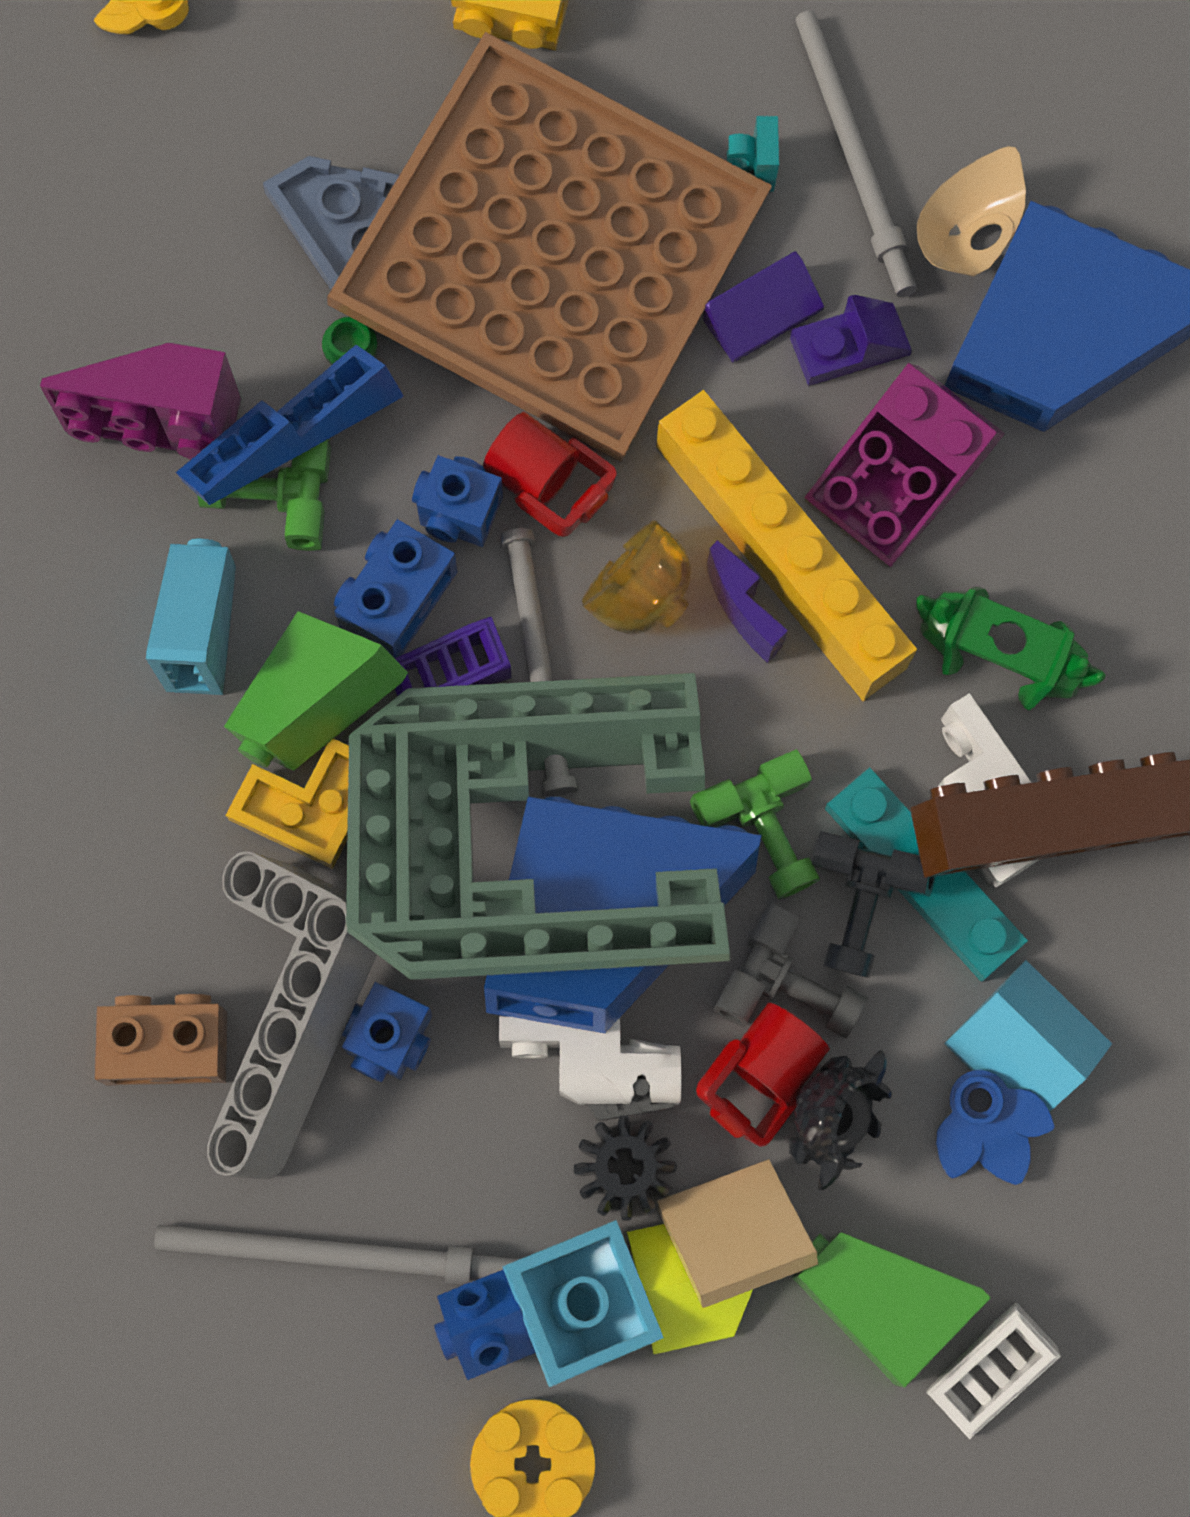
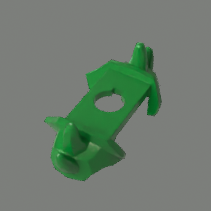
M972 587L967 592L944 591L936 599L927 595H919L916 599V609L922 620L921 633L943 656V674L951 675L961 669L964 664L959 651L961 650L1027 677L1035 683L1021 686L1018 697L1023 707L1028 711L1034 708L1043 698H1072L1078 693L1079 689L1096 686L1105 679V673L1102 670L1091 666L1088 660V653L1074 639L1075 633L1067 623L1056 621L1048 625L990 600L987 590L982 587ZM1006 623L1019 626L1026 637L1024 649L1017 654L1011 655L998 650L994 644L993 637L988 635L992 626L999 627Z

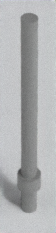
M812 10L804 11L796 17L795 22L874 235L870 241L879 262L885 263L896 296L900 298L909 296L917 290V286L905 256L908 251V245L902 229L893 224L817 16Z
M165 1225L157 1226L154 1240L155 1250L445 1277V1283L464 1285L470 1283L471 1279L478 1280L503 1270V1266L519 1260L517 1258L474 1255V1248L449 1246L448 1252Z

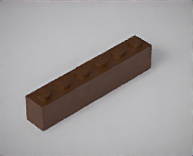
M1165 752L1139 759L1141 767L1126 769L1124 759H1118L1088 766L1090 773L1088 775L1073 776L1072 767H1063L1037 773V782L1021 784L1019 775H1008L984 781L985 790L967 792L965 783H954L932 788L929 790L931 799L910 807L924 878L1190 836V759L1177 761L1175 752Z

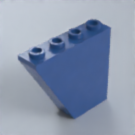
M1030 201L958 352L944 386L954 393L1045 432L1190 338V269L1169 261L1161 252L1151 249L1144 250L1120 240L1115 233L1108 229L1093 228L1074 220L1057 207L1042 206Z
M528 797L509 880L534 879L535 913L655 907L657 906L656 872L717 868L721 903H724L725 906L756 873L761 835L751 834L740 827L731 825L714 828L690 824L687 820L677 816L654 818L636 815L617 806H607L600 809L575 805L570 800L562 797H547L545 799ZM669 965L487 975L484 986L486 1013L606 1033Z

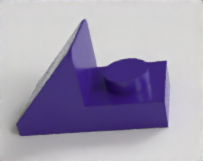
M860 295L848 296L844 314L794 328L790 336L808 386L907 357L912 353L894 303Z

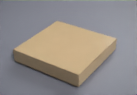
M769 1159L657 1200L659 1214L702 1308L818 1265L817 1251Z

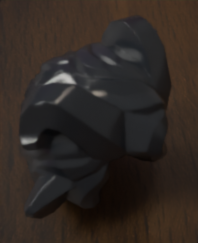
M879 1050L864 1068L853 1067L850 1058L846 1055L831 1057L821 1067V1073L812 1077L796 1095L797 1107L794 1111V1124L797 1137L789 1139V1154L795 1158L798 1164H807L810 1160H813L821 1166L818 1190H825L832 1185L840 1176L842 1169L851 1170L861 1167L863 1163H857L853 1159L846 1157L854 1152L855 1145L867 1133L872 1138H879L881 1134L882 1123L872 1111L873 1100L880 1102L884 1098L891 1099L892 1096L889 1087L882 1082L887 1067L886 1054L882 1050Z

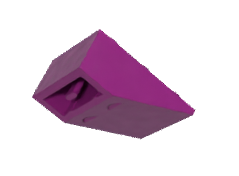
M165 343L41 379L40 388L62 428L71 437L90 443L99 442L101 438L122 441L125 446L142 452H152L155 450V447L176 450L179 455L187 459L195 457L236 422L241 402V396L225 352L175 343Z
M908 363L804 498L888 566L892 567L969 480L1005 433L923 368Z

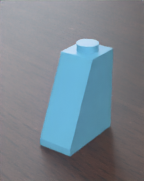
M197 538L189 540L187 545L170 544L146 653L147 662L166 692L223 695L236 565L228 547H222L219 542L214 540Z

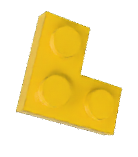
M333 738L324 749L305 788L252 764L226 813V817L235 824L333 869L347 842L349 745Z

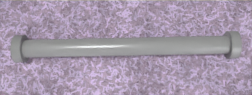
M530 528L511 529L502 533L500 538L502 548L504 550L508 549L530 682L553 681L530 548L531 545L535 544L534 532ZM561 755L548 756L544 761L547 780L542 782L544 796L577 791L576 777L570 776L566 758Z

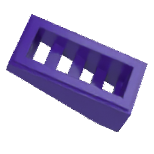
M491 616L468 624L395 658L406 671L417 668L425 688L497 684L512 678L508 656ZM479 644L483 645L490 662L481 667L472 648ZM457 652H461L468 673L459 677L450 656ZM439 660L447 680L446 683L439 686L436 685L428 664ZM408 674L403 682L395 688L397 696L406 689L413 688Z

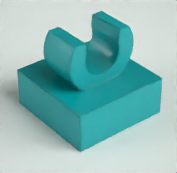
M756 116L753 136L748 134L729 135V150L726 152V161L746 172L752 171L753 176L772 185L770 192H774L779 169L778 116Z

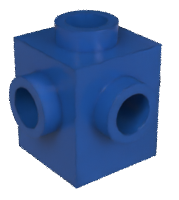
M437 455L431 472L424 470L421 472L413 491L412 502L417 504L420 525L425 527L427 533L439 540L455 543L457 539H461L483 547L503 499L502 477L485 472L482 465L469 458L457 456L451 460Z
M374 982L364 1004L361 1005L356 1002L342 1034L346 1038L342 1048L348 1055L354 1057L350 1067L381 1083L386 1074L401 1080L406 1068L416 1071L431 1042V1038L423 1035L433 1016L430 1008ZM385 1030L394 1031L390 1041L377 1043V1037L381 1032Z
M504 1270L437 1295L444 1321L434 1324L440 1346L446 1360L458 1356L467 1380L536 1353L525 1327L521 1308L513 1296Z

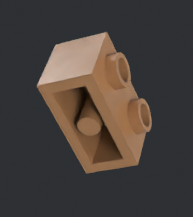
M125 995L115 997V1006H97L95 1080L106 1086L226 1083L227 1011L219 1004H211L210 995H176L175 1005H151V997Z

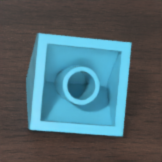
M1027 960L944 1043L971 1071L985 1070L992 1072L1000 1077L1009 1089H1023L1033 1092L1045 1102L1049 1111L1053 1110L1088 1078L1112 1045Z
M617 1220L503 1266L513 1296L521 1308L525 1327L549 1387L664 1338Z

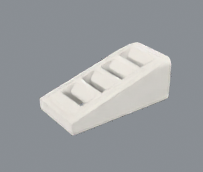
M1015 1302L927 1389V1393L962 1432L971 1439L1061 1357L1060 1352L1050 1337ZM1014 1330L1035 1351L1028 1359L1007 1338ZM996 1347L1017 1369L1010 1377L988 1355ZM977 1364L999 1387L992 1395L970 1372ZM958 1381L981 1404L974 1413L951 1389Z

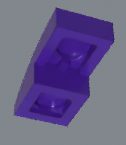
M717 540L710 547L706 565L712 587L719 603L736 630L751 648L768 663L783 647L788 630L752 599L756 595L760 576Z

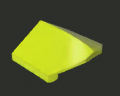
M661 1224L627 1232L634 1265L664 1337L651 1343L653 1354L735 1336L753 1289L702 1308L665 1225Z

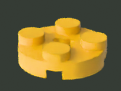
M524 1399L510 1403L488 1419L475 1439L470 1461L472 1483L483 1506L494 1517H571L580 1508L593 1483L595 1455L591 1439L579 1420L557 1403L543 1399ZM530 1445L539 1446L540 1456L551 1459V1469L540 1472L538 1482H527L526 1473L515 1469V1458L524 1457L527 1452V1446Z

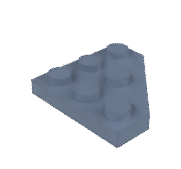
M308 156L263 182L265 194L331 290L399 175L363 167L362 172L333 166L331 165V160Z

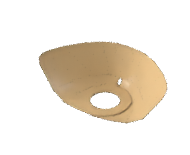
M1007 146L1000 148L964 167L945 181L927 201L918 219L917 239L924 256L932 265L950 272L976 276L988 270L1002 254L1014 237L1025 210L1026 185L1020 153L1016 147ZM957 224L960 234L949 236L950 230ZM992 224L1002 227L1000 238L991 247L984 250H975L971 247L974 235L983 227Z

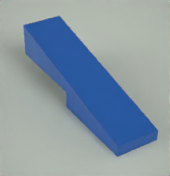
M355 345L278 411L261 400L181 467L176 474L184 484L207 504L211 505L404 397L386 365L358 345Z

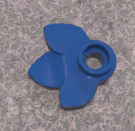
M985 1070L970 1071L960 1076L951 1089L950 1107L952 1113L938 1128L936 1141L938 1155L943 1169L952 1179L966 1173L980 1161L982 1166L996 1177L1008 1183L1019 1185L1023 1182L1031 1162V1147L1028 1137L1047 1134L1055 1128L1054 1122L1045 1102L1033 1092L1023 1089H1009L1004 1081L992 1072ZM977 1088L987 1090L992 1097V1104L985 1112L974 1110L969 1103L970 1094Z

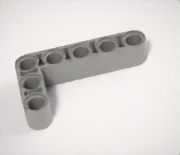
M244 851L233 856L224 868L222 888L226 897L233 903L297 938L210 1134L207 1144V1158L211 1168L217 1174L228 1177L267 1180L278 1175L288 1160L377 954L347 932L346 892L290 863Z

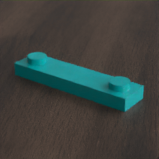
M870 767L827 803L825 810L851 839L863 842L866 850L891 856L895 849L920 856L911 812ZM966 872L936 876L930 897L897 889L981 982L1028 941Z

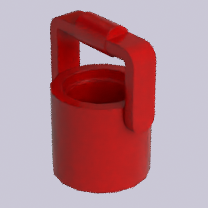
M526 412L517 414L501 430L490 446L482 465L485 472L502 477V485L517 495L515 502L519 508L554 534L561 537L570 535L581 522L587 523L609 499L607 493L612 489L616 478V469L612 464L577 439L571 438L566 442ZM579 462L601 479L584 492L570 508L571 512L563 519L546 506L560 492Z
M768 1002L741 1040L734 1039L725 1046L699 1081L696 1088L697 1095L711 1108L710 1116L734 1138L743 1137L759 1147H764L771 1142L797 1107V1093L830 1048L813 1029L782 1007ZM732 1070L752 1088L774 1102L756 1128L751 1125V1120L727 1098H721L716 1094V1091Z

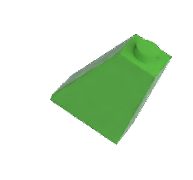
M297 611L224 727L242 742L237 750L252 762L268 768L273 761L294 771L400 685L408 672L381 644Z
M842 1232L834 1234L829 1240L821 1233L818 1234L811 1241L817 1251L818 1265L797 1272L792 1276L794 1281L891 1382L899 1387H906L991 1298L982 1288Z

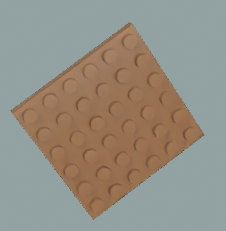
M485 32L328 294L327 302L330 307L622 462L703 315L705 305L714 295L765 202L772 185Z

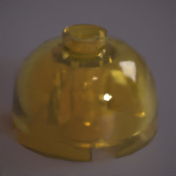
M653 520L643 526L623 545L626 551L614 563L609 560L582 597V606L595 619L612 630L633 635L645 633L659 623L665 628H669L682 616L689 605V602L683 598L691 581V563L686 550L672 533Z

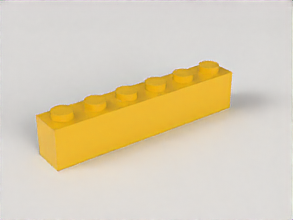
M702 390L659 420L656 448L860 699L865 701L904 672L913 659L917 648L709 395Z

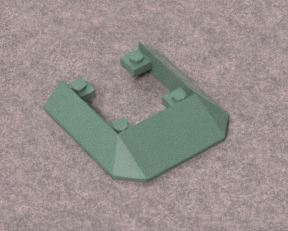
M695 673L409 688L349 735L347 932L410 980L730 961L724 903H721L717 868L656 872L657 906L586 911L535 913L534 879L474 882L471 804L526 801L529 797L528 771L545 770L544 761L550 755L565 757L569 769L644 765L646 794L704 791L705 768L700 736V708Z

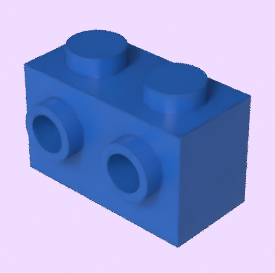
M398 519L388 533L381 531L375 536L365 555V560L368 561L356 579L349 577L342 584L334 599V606L337 607L334 612L339 628L381 644L394 658L404 653L458 572L454 552Z

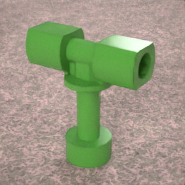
M327 439L293 458L291 467H280L278 478L259 477L211 505L198 496L200 508L224 509L227 498L277 501L278 511L287 512L284 536L287 547L304 551L322 549L325 512L322 502L319 501L320 484L328 482L331 453L330 440Z
M797 749L761 764L757 771V776L733 785L731 780L727 779L704 791L693 794L690 800L693 812L702 826L716 828L736 818L739 819L742 827L755 825L777 869L776 872L768 877V880L778 900L797 894L820 880L810 858L797 859L775 815L784 808L781 801L782 798L808 787L812 781L808 767Z

